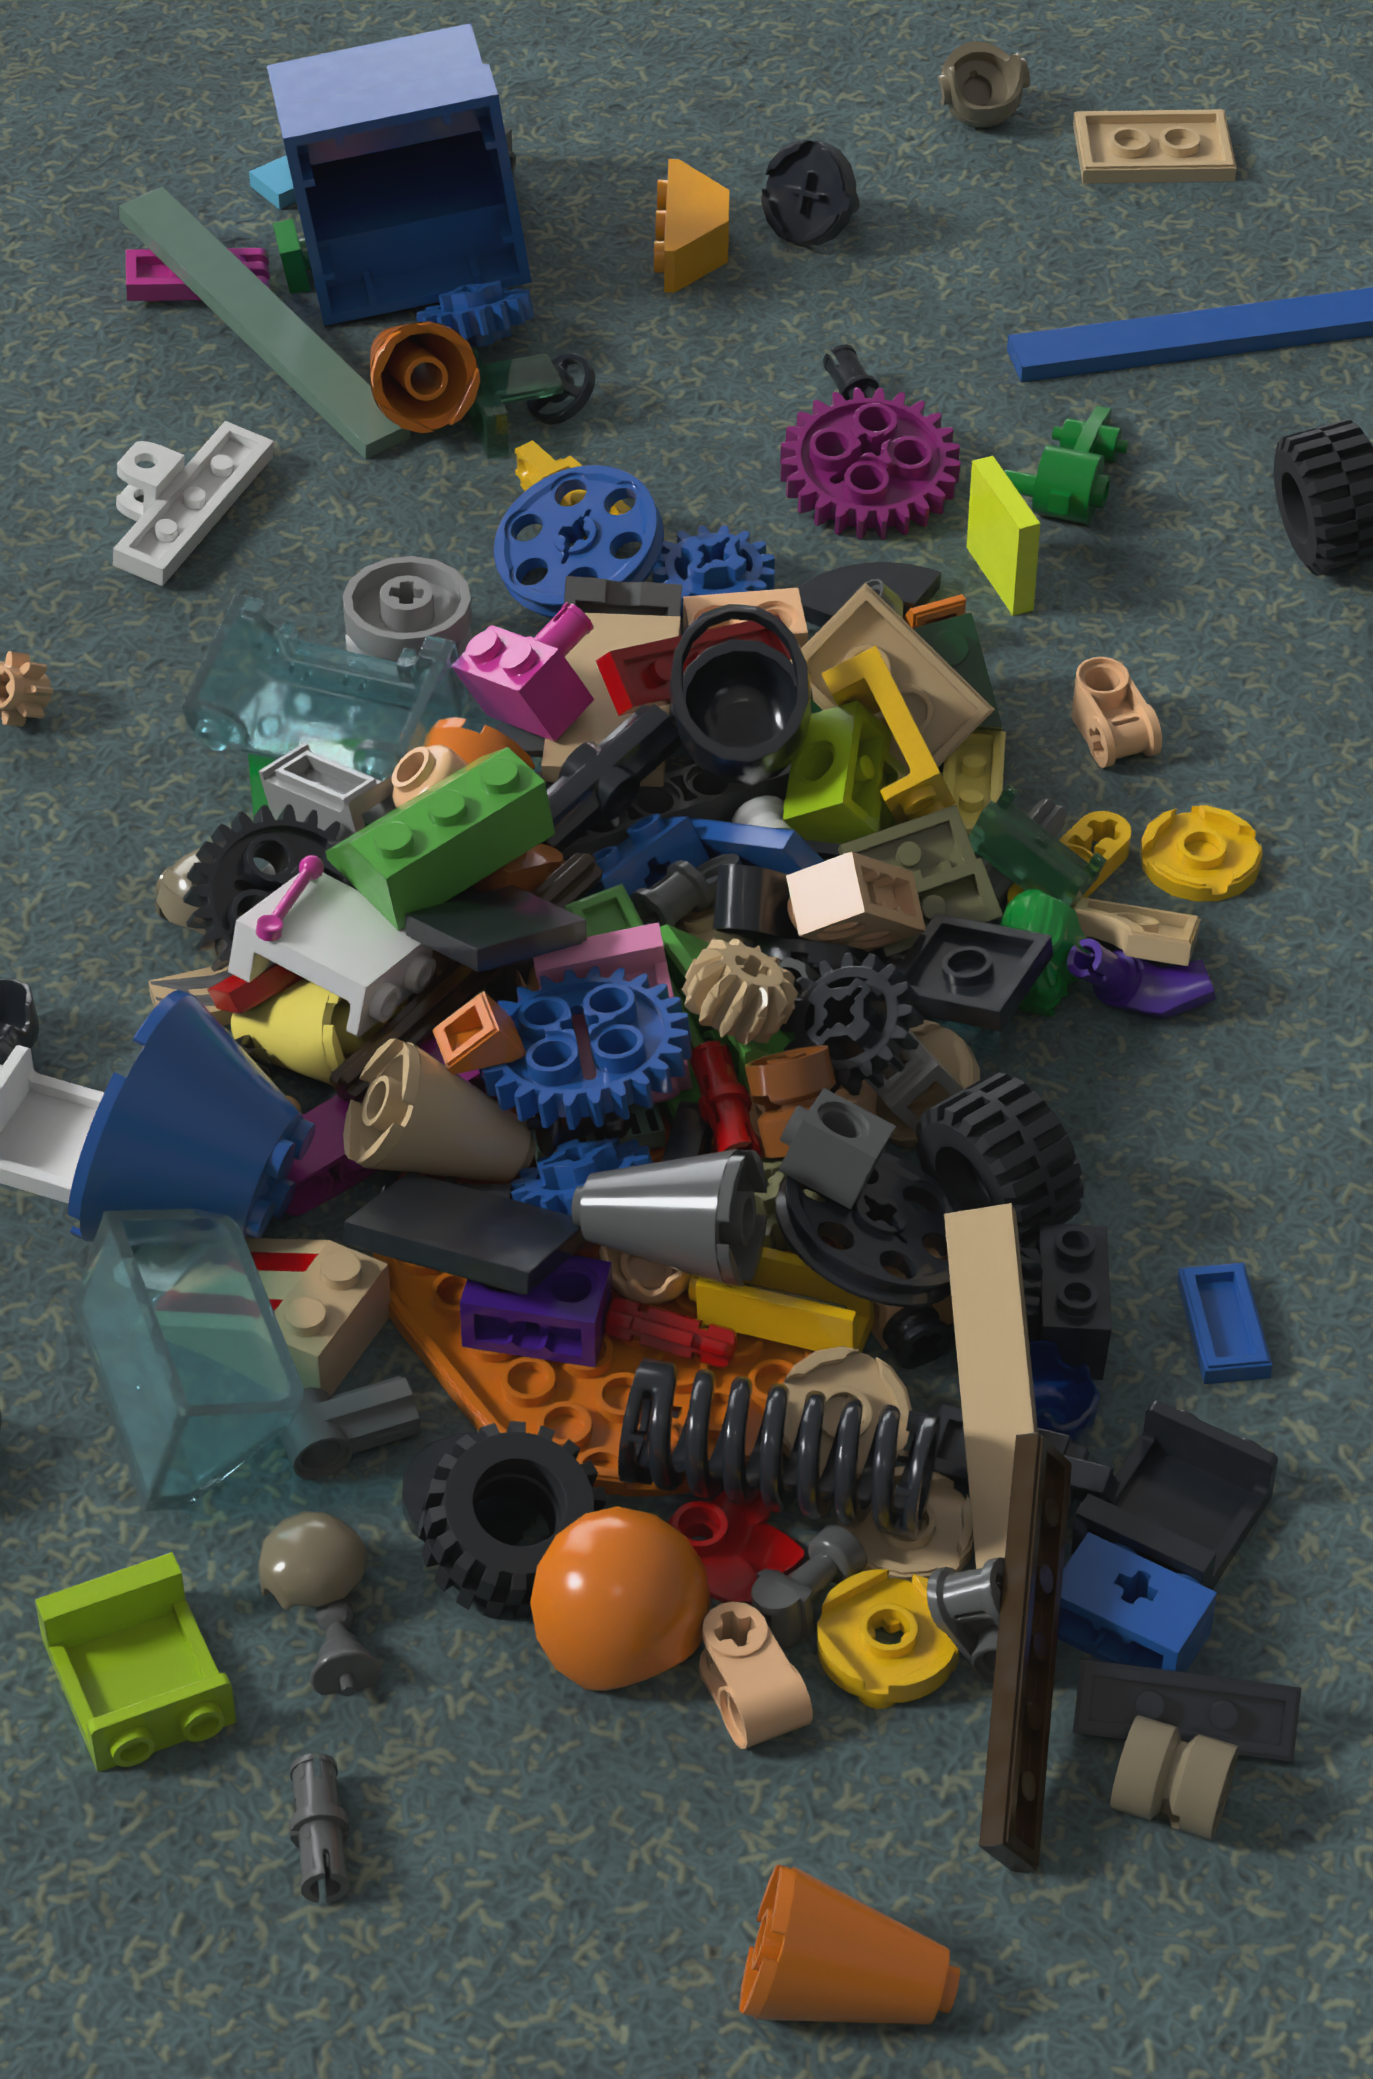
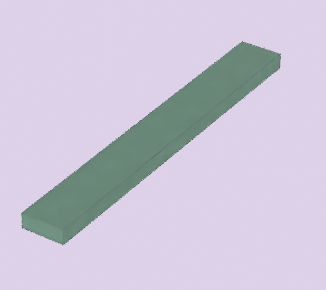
M164 187L119 205V220L361 456L368 459L410 439V430L402 429L390 421L378 408L372 395L371 386Z

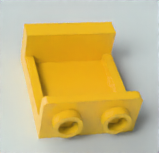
M876 645L821 673L838 706L858 700L873 715L882 711L910 767L908 776L880 790L886 805L898 825L945 809L956 803Z

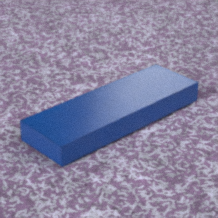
M688 817L710 859L734 853L739 856L743 865L767 868L786 874H792L824 862L795 830Z

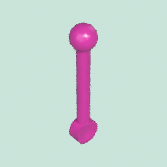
M314 855L304 857L299 864L300 874L272 914L263 915L258 918L256 935L260 939L276 941L281 938L283 919L310 880H316L323 874L324 863L320 858Z

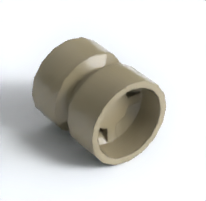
M1138 1715L1130 1728L1122 1751L1112 1789L1110 1807L1113 1810L1151 1821L1162 1812L1168 1814L1172 1828L1212 1840L1216 1834L1228 1799L1237 1764L1239 1746L1198 1734L1187 1743L1181 1740L1178 1727Z

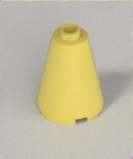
M302 979L242 1014L233 1013L231 1017V1032L234 1039L251 1035L255 1048L266 1049L267 1057H269L271 1064L330 1084L332 1072L408 1005L409 1000L407 998L399 1004L387 1021L383 1023L378 1021L364 1034L357 1037L346 1031L350 1012L349 1002L307 979Z

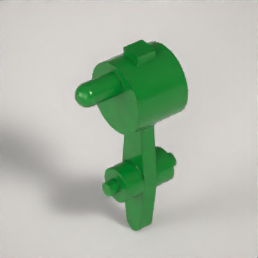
M1096 406L1087 421L1066 418L1063 427L1054 426L1052 440L1060 441V446L1047 445L1045 447L1036 475L1003 470L1020 495L1032 497V511L1034 514L1089 525L1095 509H1103L1105 507L1111 477L1110 475L1103 474L1104 461L1115 462L1117 454H1127L1129 448V440L1121 439V428L1108 426L1111 420V408Z

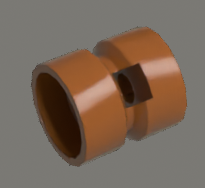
M818 1045L792 1049L764 1056L745 1064L753 1103L762 1105L765 1108V1112L757 1119L765 1157L779 1158L786 1156L790 1146L779 1140L796 1107L800 1105L810 1110L823 1088L830 1090L836 1084L828 1046Z

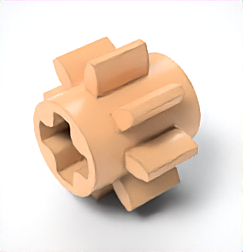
M8 651L5 662L0 661V716H2L3 725L22 727L25 725L26 717L42 719L44 717L43 710L48 705L51 695L54 694L50 680L45 674L48 666L42 663L30 662L29 654Z

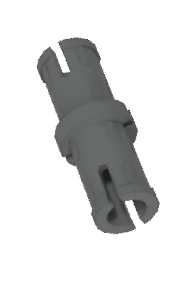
M313 1753L298 1757L290 1766L296 1810L290 1818L291 1841L299 1848L301 1894L305 1899L319 1903L318 1881L324 1879L326 1903H330L344 1897L350 1889L349 1876L346 1874L343 1842L348 1838L349 1821L348 1814L339 1806L337 1762L333 1757L320 1753L321 1775L315 1777Z

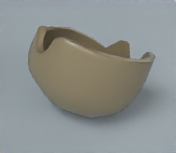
M303 1511L286 1518L262 1542L258 1563L261 1593L263 1596H266L271 1592L285 1610H289L295 1605L320 1607L344 1599L362 1580L367 1563L366 1547L353 1528L333 1515L324 1512Z

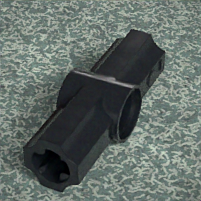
M655 704L651 707L642 705L598 745L595 742L588 741L578 746L563 763L558 780L547 789L555 834L540 844L551 846L562 853L600 818L611 821L622 815L636 798L641 781L682 745L678 729L673 724L670 715Z

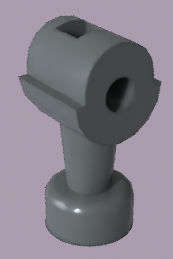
M836 1524L825 1526L809 1543L808 1553L810 1560L789 1576L772 1569H764L756 1573L757 1580L753 1584L751 1591L752 1607L756 1608L765 1617L766 1623L781 1649L793 1646L803 1637L807 1640L811 1637L815 1626L813 1602L830 1582L839 1584L866 1567L867 1556L858 1539L847 1529Z

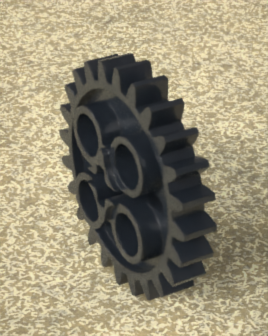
M287 804L278 819L275 820L268 806L262 805L255 814L254 821L241 811L231 822V828L221 823L211 836L212 842L205 841L195 855L201 863L195 862L186 876L188 880L196 885L190 887L183 897V902L199 908L187 920V927L206 930V934L196 945L197 950L206 951L215 948L219 953L211 967L214 972L222 970L229 965L235 924L239 918L237 913L248 912L300 873L299 864L304 857L314 855L322 860L327 841H339L336 839L340 830V823L338 821H335L323 831L317 828L318 814L316 810L312 809L305 820L299 822L296 821L293 806ZM253 858H262L268 861L274 867L276 874H266L259 870ZM324 867L323 873L356 889L347 879ZM237 883V885L241 888L242 892L238 891L235 888L234 884Z

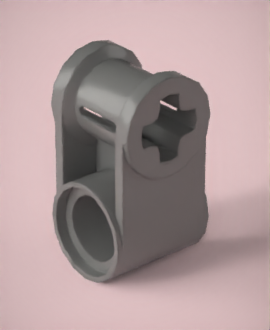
M992 1558L985 1562L983 1568L957 1572L950 1567L937 1568L931 1573L927 1584V1601L931 1617L936 1626L948 1635L967 1659L974 1673L983 1681L994 1684L1005 1558Z

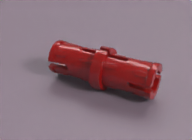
M708 1041L698 1045L692 1050V1058L689 1059L700 1089L701 1097L698 1101L700 1115L703 1121L707 1122L712 1128L717 1151L751 1150L756 1151L761 1156L762 1150L750 1120L751 1098L747 1088L738 1082L729 1046L726 1043L722 1046L720 1041Z

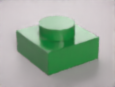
M293 218L272 223L290 294L311 291L306 270L311 269L305 238L298 239Z

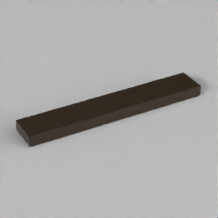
M1039 1432L1016 1435L979 1840V1847L1013 1872L1037 1871V1866H1039L1072 1463Z

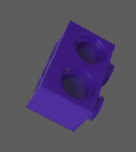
M580 1255L571 1256L526 1295L467 1279L460 1300L462 1347L595 1368L605 1335L606 1313L612 1302V1262L590 1259Z

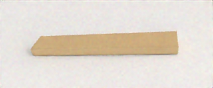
M1012 1203L944 1214L976 1569L983 1568L985 1562L989 1559L1005 1558L1016 1435L1038 1432L1017 1216Z

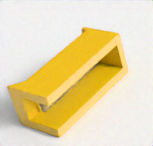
M763 1247L756 1275L752 1281L743 1280L745 1285L743 1287H729L691 1274L688 1296L690 1300L696 1301L697 1319L703 1321V1328L709 1326L710 1323L732 1328L737 1333L818 1351L844 1346L859 1349L858 1353H862L874 1324V1302L855 1296L833 1285L806 1265L797 1254Z

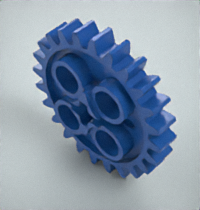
M593 966L586 978H577L572 969L565 970L563 981L554 983L544 975L539 977L541 989L535 992L521 986L516 988L518 1003L502 1000L497 1003L514 1021L526 1055L512 1062L479 1069L488 1097L497 1096L499 1109L502 1111L516 1106L518 1120L522 1122L531 1118L536 1113H540L542 1127L544 1128L552 1125L558 1117H566L569 1130H575L582 1117H591L597 1127H602L605 1122L606 1113L614 1111L619 1117L627 1120L630 1118L629 1105L636 1103L650 1109L654 1106L651 1091L670 1094L673 1091L671 1077L685 1076L684 1060L692 1058L688 1015L683 1013L679 997L669 998L666 984L663 983L650 988L649 978L645 973L635 977L630 982L626 981L625 969L621 967L614 971L609 978L601 977L598 966ZM576 1014H582L585 1017L596 1077L592 1080H587L583 1077L572 1017Z

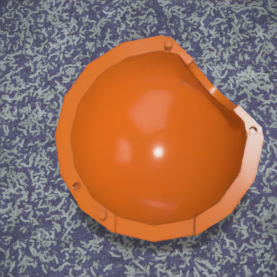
M616 1506L586 1513L555 1536L537 1565L530 1604L536 1638L554 1668L583 1689L607 1691L654 1677L690 1657L697 1650L703 1639L704 1618L710 1611L711 1598L706 1567L685 1535L652 1513Z

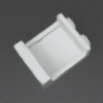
M298 873L236 920L228 972L250 983L276 963L347 1000L350 1004V1012L346 1031L360 1037L378 1021L382 1023L387 1021L397 1006L413 993L419 994L428 986L436 968V961L432 958L433 949L407 936L406 927L398 931L358 890L325 873L316 880H310L282 921L281 938L276 941L260 939L256 935L258 918L263 915L272 914L300 874Z
M20 1045L14 1048L4 1065L0 1064V1183L69 1203L71 1186L80 1153L104 1092L37 1073L33 1067L31 1049Z

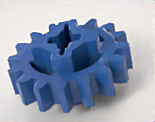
M501 281L463 285L456 287L455 290L448 293L439 294L440 305L428 306L425 308L426 310L419 311L416 315L417 322H436L454 329L468 341L471 347L475 346L477 348L494 344L495 341L501 338L512 336L510 326L526 323L525 320L533 319L534 311L529 289L522 290V288L508 291V288L502 289Z
M701 525L698 526V535L690 536L682 530L677 532V544L663 541L660 557L652 570V582L682 585L680 607L682 620L683 597L774 590L775 557L774 555L766 554V543L764 541L750 544V532L743 531L734 536L729 534L728 526L722 525L717 533H709L708 529Z
M618 1137L606 1138L594 1142V1140L580 1142L578 1139H574L557 1145V1151L550 1157L538 1158L537 1167L520 1170L521 1178L510 1183L512 1184L511 1194L515 1201L572 1216L571 1208L575 1189L578 1186H584L590 1174L653 1162L648 1146L639 1147L638 1140L636 1139L621 1145Z

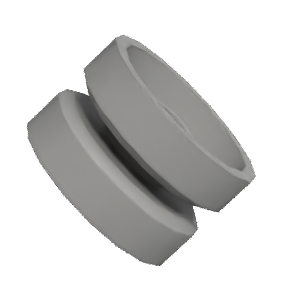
M416 556L387 558L368 565L349 580L342 595L346 627V654L349 672L361 686L381 696L414 699L431 697L451 689L461 680L451 666L466 651V647L472 639L470 627L472 609L468 582L456 569L435 559Z

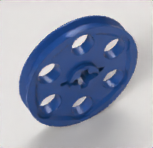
M586 465L565 469L535 483L521 494L507 510L500 522L495 537V565L505 586L515 600L539 615L553 618L564 605L566 576L595 577L619 582H644L657 564L664 541L663 521L650 492L633 475L618 468L601 465ZM580 489L586 491L585 497L578 504L567 507L560 505L563 497L569 492ZM633 498L636 500L633 508L625 514L611 515L609 513L611 507L621 499ZM532 524L543 526L541 532L535 538L528 541L516 540L519 532L526 526ZM629 542L642 543L641 549L634 556L627 559L615 558L616 552L624 544ZM536 568L548 569L546 576L537 584H521L523 577L529 571Z

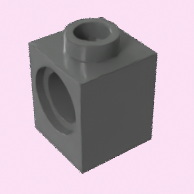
M823 1088L810 1110L798 1105L789 1119L779 1141L790 1146L779 1171L851 1209L872 1176L896 1126Z

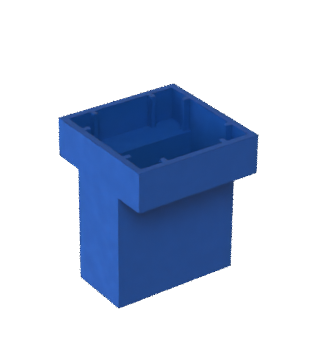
M471 23L267 65L324 326L439 302V294L448 293L455 290L456 287L472 283L483 284L501 281L502 289L532 283L499 96L489 64L483 65Z

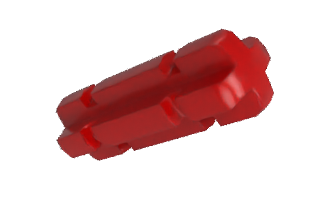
M623 1297L614 1298L607 1310L605 1332L611 1337L631 1342L634 1336L640 1338V1345L688 1359H693L694 1354L701 1355L700 1362L719 1368L728 1367L735 1355L737 1332L732 1328L710 1323L708 1329L703 1328V1321L651 1305L647 1311L641 1310V1302Z

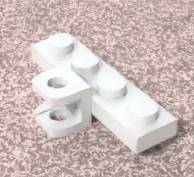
M225 421L185 467L183 454L152 442H136L117 463V475L129 485L120 495H117L116 507L123 515L137 522L113 548V566L163 586L273 458L274 441ZM140 461H150L155 466L152 468H141L136 464ZM144 495V502H139L135 498Z

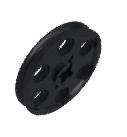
M883 1152L872 1176L867 1182L869 1185L864 1187L853 1207L849 1209L786 1175L775 1199V1214L779 1228L787 1243L799 1258L825 1280L860 1298L896 1307L932 1305L951 1295L948 1260L935 1257L925 1247L937 1249L948 1258L944 1214L963 1211V1209L954 1197L931 1176L914 1165ZM801 1189H807L819 1194L826 1202H819L808 1197ZM905 1200L922 1205L929 1213L915 1210ZM819 1236L836 1240L845 1250L829 1246ZM882 1265L891 1266L899 1270L907 1279L889 1274Z

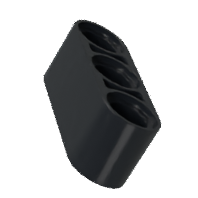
M719 865L713 920L714 931L744 939L759 937L810 940L799 936L798 930L792 924L788 914L787 903L790 898V892L786 876L789 874L756 866Z

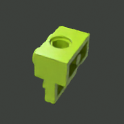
M858 700L811 714V721L805 741L796 759L791 763L787 793L783 804V821L806 841L844 844L898 825L886 805L880 790L904 778L906 768L889 753L892 731Z

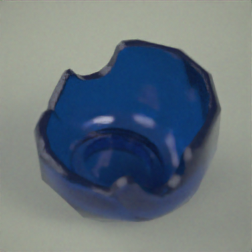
M1049 1340L1029 1341L1037 1428L1069 1435L1072 1441H1075L1093 1427L1101 1397L1093 1380L1090 1378L1088 1365L1083 1363L1078 1367H1073L1065 1363L1061 1358L1059 1346L1056 1342Z

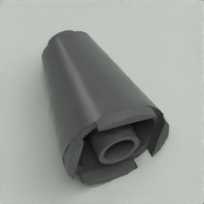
M734 1149L592 1173L588 1176L584 1186H578L575 1189L571 1208L572 1221L576 1227H581L585 1240L729 1287L745 1286L743 1280L752 1281L756 1275L766 1234L767 1215L756 1214L754 1193H767V1181L763 1162L756 1151Z

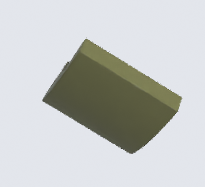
M957 805L841 844L838 848L840 855L852 851L912 871L925 928L936 913L989 923L1003 917L982 858L977 859ZM921 933L880 947L884 958L886 959L894 954L909 951Z

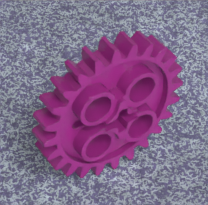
M855 388L853 399L846 401L836 391L832 393L831 406H827L816 399L813 401L812 415L799 411L797 413L796 426H787L786 440L781 443L780 480L781 482H787V498H798V512L800 514L815 509L814 524L816 526L824 524L831 519L835 521V534L839 535L847 526L855 527L857 539H863L868 528H875L880 539H886L887 529L895 526L903 535H907L910 520L926 527L929 520V511L942 515L944 513L945 500H953L955 484L959 483L961 462L959 461L960 445L953 443V428H941L942 415L939 412L924 417L925 402L922 400L911 407L904 405L905 393L903 392L897 394L890 401L885 400L883 388H877L873 398H865L861 389Z

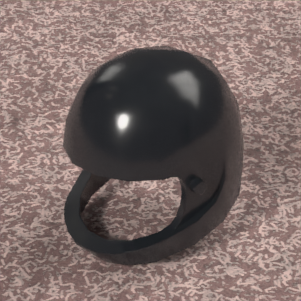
M728 604L705 612L685 630L673 656L668 692L672 705L670 706L672 718L676 719L680 739L688 754L704 772L727 783L753 785L778 776L796 759L805 741L811 721V700H813L811 672L794 634L772 613L758 606ZM731 619L754 621L773 631L789 650L793 662L792 664L782 652L760 641L731 639L704 650L687 666L683 674V665L692 644L709 627Z

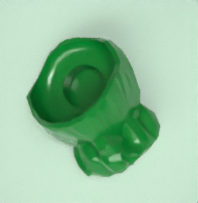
M1028 889L1016 895L1008 903L1000 926L1051 935L1053 957L1018 1007V1010L1052 1017L1055 1015L1054 1007L1060 1003V999L1068 994L1067 986L1080 980V978L1072 975L1067 966V957L1071 948L1075 945L1088 954L1091 952L1083 948L1079 942L1087 938L1081 929L1076 911L1040 889Z

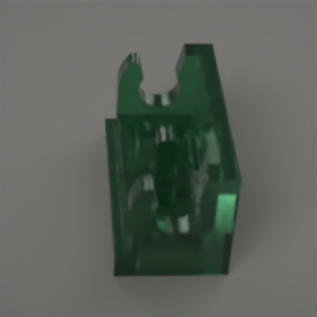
M1007 784L997 802L995 803L991 800L982 810L969 835L973 850L1025 891L1028 889H1040L1073 908L1097 880L1107 859L1096 852L1089 863L1015 807L1013 802L1019 791L1010 784Z

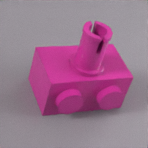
M566 602L561 607V610L534 638L530 636L524 637L490 625L485 631L471 639L466 647V651L451 667L487 716L555 742L595 700L565 658L583 637L594 629V626L580 608Z

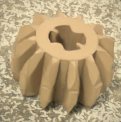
M734 938L729 943L713 939L706 949H702L698 958L693 959L685 975L687 980L682 988L686 995L684 1006L690 1012L700 1015V1025L711 1026L718 1030L720 1037L724 1035L733 1036L741 1044L745 1045L751 1040L757 1043H768L773 1034L779 1031L782 1024L787 1023L794 1010L795 1005L793 1003L798 995L797 990L793 986L795 976L790 971L779 967L780 959L778 957L767 956L761 952L759 946L755 948L747 947L739 939Z

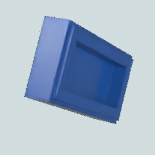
M1245 1263L1179 1268L1177 1284L1203 1384L1271 1378L1273 1365Z

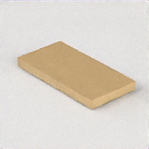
M585 613L591 620L594 629L589 634H586L565 658L595 700L555 742L545 738L541 764L542 779L545 782L555 783L558 780L563 763L578 746L588 741L595 742L598 745L633 714L618 716L596 660L609 651L680 636L681 616ZM672 705L660 706L659 708L670 715L671 718L670 706ZM666 760L643 779L640 786L663 787Z

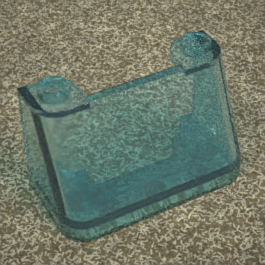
M235 594L181 705L187 724L193 731L194 737L199 743L210 749L223 750L228 748L277 760L306 742L309 744L311 752L383 781L393 774L397 764L408 752L423 746L426 735L435 723L441 719L461 718L468 702L469 694L467 687L451 667L459 658L455 641L427 635L418 656L415 649L404 647L398 662L300 641L295 623L284 621L281 629H279L261 615L265 607L262 599Z

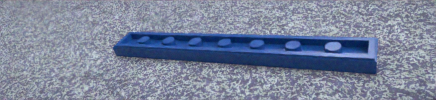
M1373 287L1008 335L1007 352L1020 381L1028 382L1373 336Z

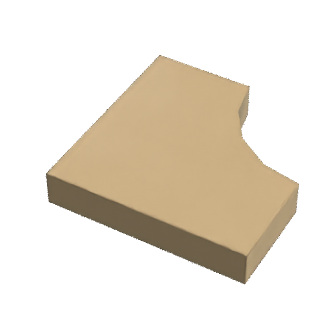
M1084 897L1079 899L1074 907L1085 936L1111 943L1122 949L1125 956L1184 966L1189 965L1199 935L1201 919L1198 916Z

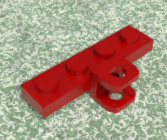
M745 621L706 630L692 644L683 665V674L687 666L704 650L731 639L760 641L782 652L789 660H791L789 650L773 631L754 621ZM683 635L609 651L596 660L618 716L634 713L642 705L651 707L655 704L660 707L671 704L668 690L672 660Z

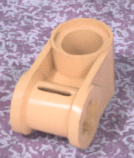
M1093 657L1083 661L1078 666L1076 672L1071 716L1086 740L1090 753L1098 766L1102 769L1114 765L1115 759L1142 752L1148 757L1159 754L1162 748V733L1158 717L1154 709L1142 697L1129 676L1127 668L1122 663L1107 657Z
M741 1602L721 1603L711 1609L704 1618L702 1637L705 1648L700 1655L699 1673L718 1706L724 1724L735 1744L740 1749H746L811 1724L813 1709L806 1685L795 1666L786 1658L768 1627L765 1617L756 1608Z

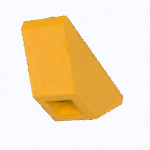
M668 159V180L657 181L654 273H664V292L675 293L728 263L730 190L680 159Z

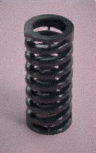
M645 1357L640 1362L630 1389L622 1425L618 1456V1475L620 1481L632 1484L637 1482L652 1485L654 1482L655 1486L659 1489L673 1491L687 1477V1483L691 1492L695 1496L703 1498L712 1497L724 1484V1490L729 1501L743 1506L749 1504L761 1491L765 1507L769 1511L779 1513L785 1512L798 1497V1504L802 1514L806 1518L814 1520L822 1519L835 1503V1510L840 1523L854 1528L860 1526L865 1521L872 1509L875 1525L881 1533L917 1539L923 1524L934 1475L940 1435L939 1414L909 1411L906 1431L915 1432L910 1451L900 1450L898 1453L897 1462L906 1464L894 1495L896 1449L901 1414L896 1406L887 1404L880 1409L871 1447L857 1485L858 1448L863 1403L858 1398L852 1397L847 1398L843 1402L833 1444L820 1478V1449L826 1396L821 1391L812 1390L808 1392L794 1445L782 1473L784 1427L790 1392L785 1384L775 1383L769 1388L759 1433L745 1468L746 1429L753 1390L752 1381L744 1376H738L732 1381L725 1418L717 1443L708 1461L709 1421L716 1386V1375L708 1369H701L696 1373L686 1420L673 1454H671L672 1418L678 1419L682 1413V1407L673 1405L678 1381V1368L672 1362Z

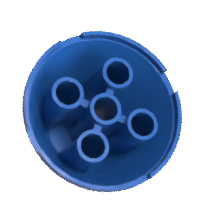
M182 990L173 991L159 1002L135 1034L133 1042L144 1047L127 1077L115 1072L113 1073L83 1144L71 1186L68 1215L80 1220V1229L72 1226L70 1233L86 1242L251 1237L260 1239L267 1229L272 1216L281 1219L293 1198L296 1182L287 1179L294 1160L301 1161L307 1153L315 1134L316 1125L304 1119L298 1109L196 996Z

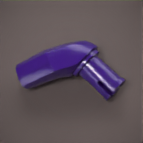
M1090 938L1082 939L1079 942L1083 948L1091 953L1088 954L1074 945L1067 957V966L1072 975L1093 984L1094 992L1099 1000L1104 1004L1119 1009L1166 1019L1216 1000L1215 991L1202 959L1191 961L1188 966L1173 965L1161 968L1147 959L1125 956L1122 949L1111 952L1099 942Z

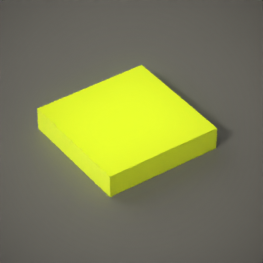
M989 456L972 461L966 548L1014 616L1034 611L1041 523L994 456Z

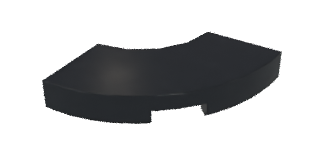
M893 562L854 564L825 572L798 587L805 621L823 627L864 583L877 578L902 597L904 617L909 609L927 604L939 590L941 572L917 565Z

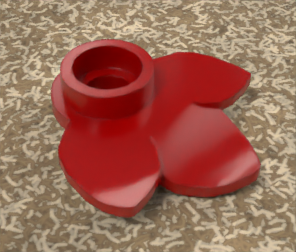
M724 1490L711 1502L693 1501L682 1505L667 1522L688 1538L706 1567L710 1597L723 1603L734 1601L751 1606V1591L753 1584L757 1580V1572L764 1569H772L788 1575L804 1560V1550L793 1539L766 1523L772 1511L765 1507L761 1491L749 1504L743 1506L731 1503ZM694 1536H704L708 1539L697 1541L692 1540L690 1538Z

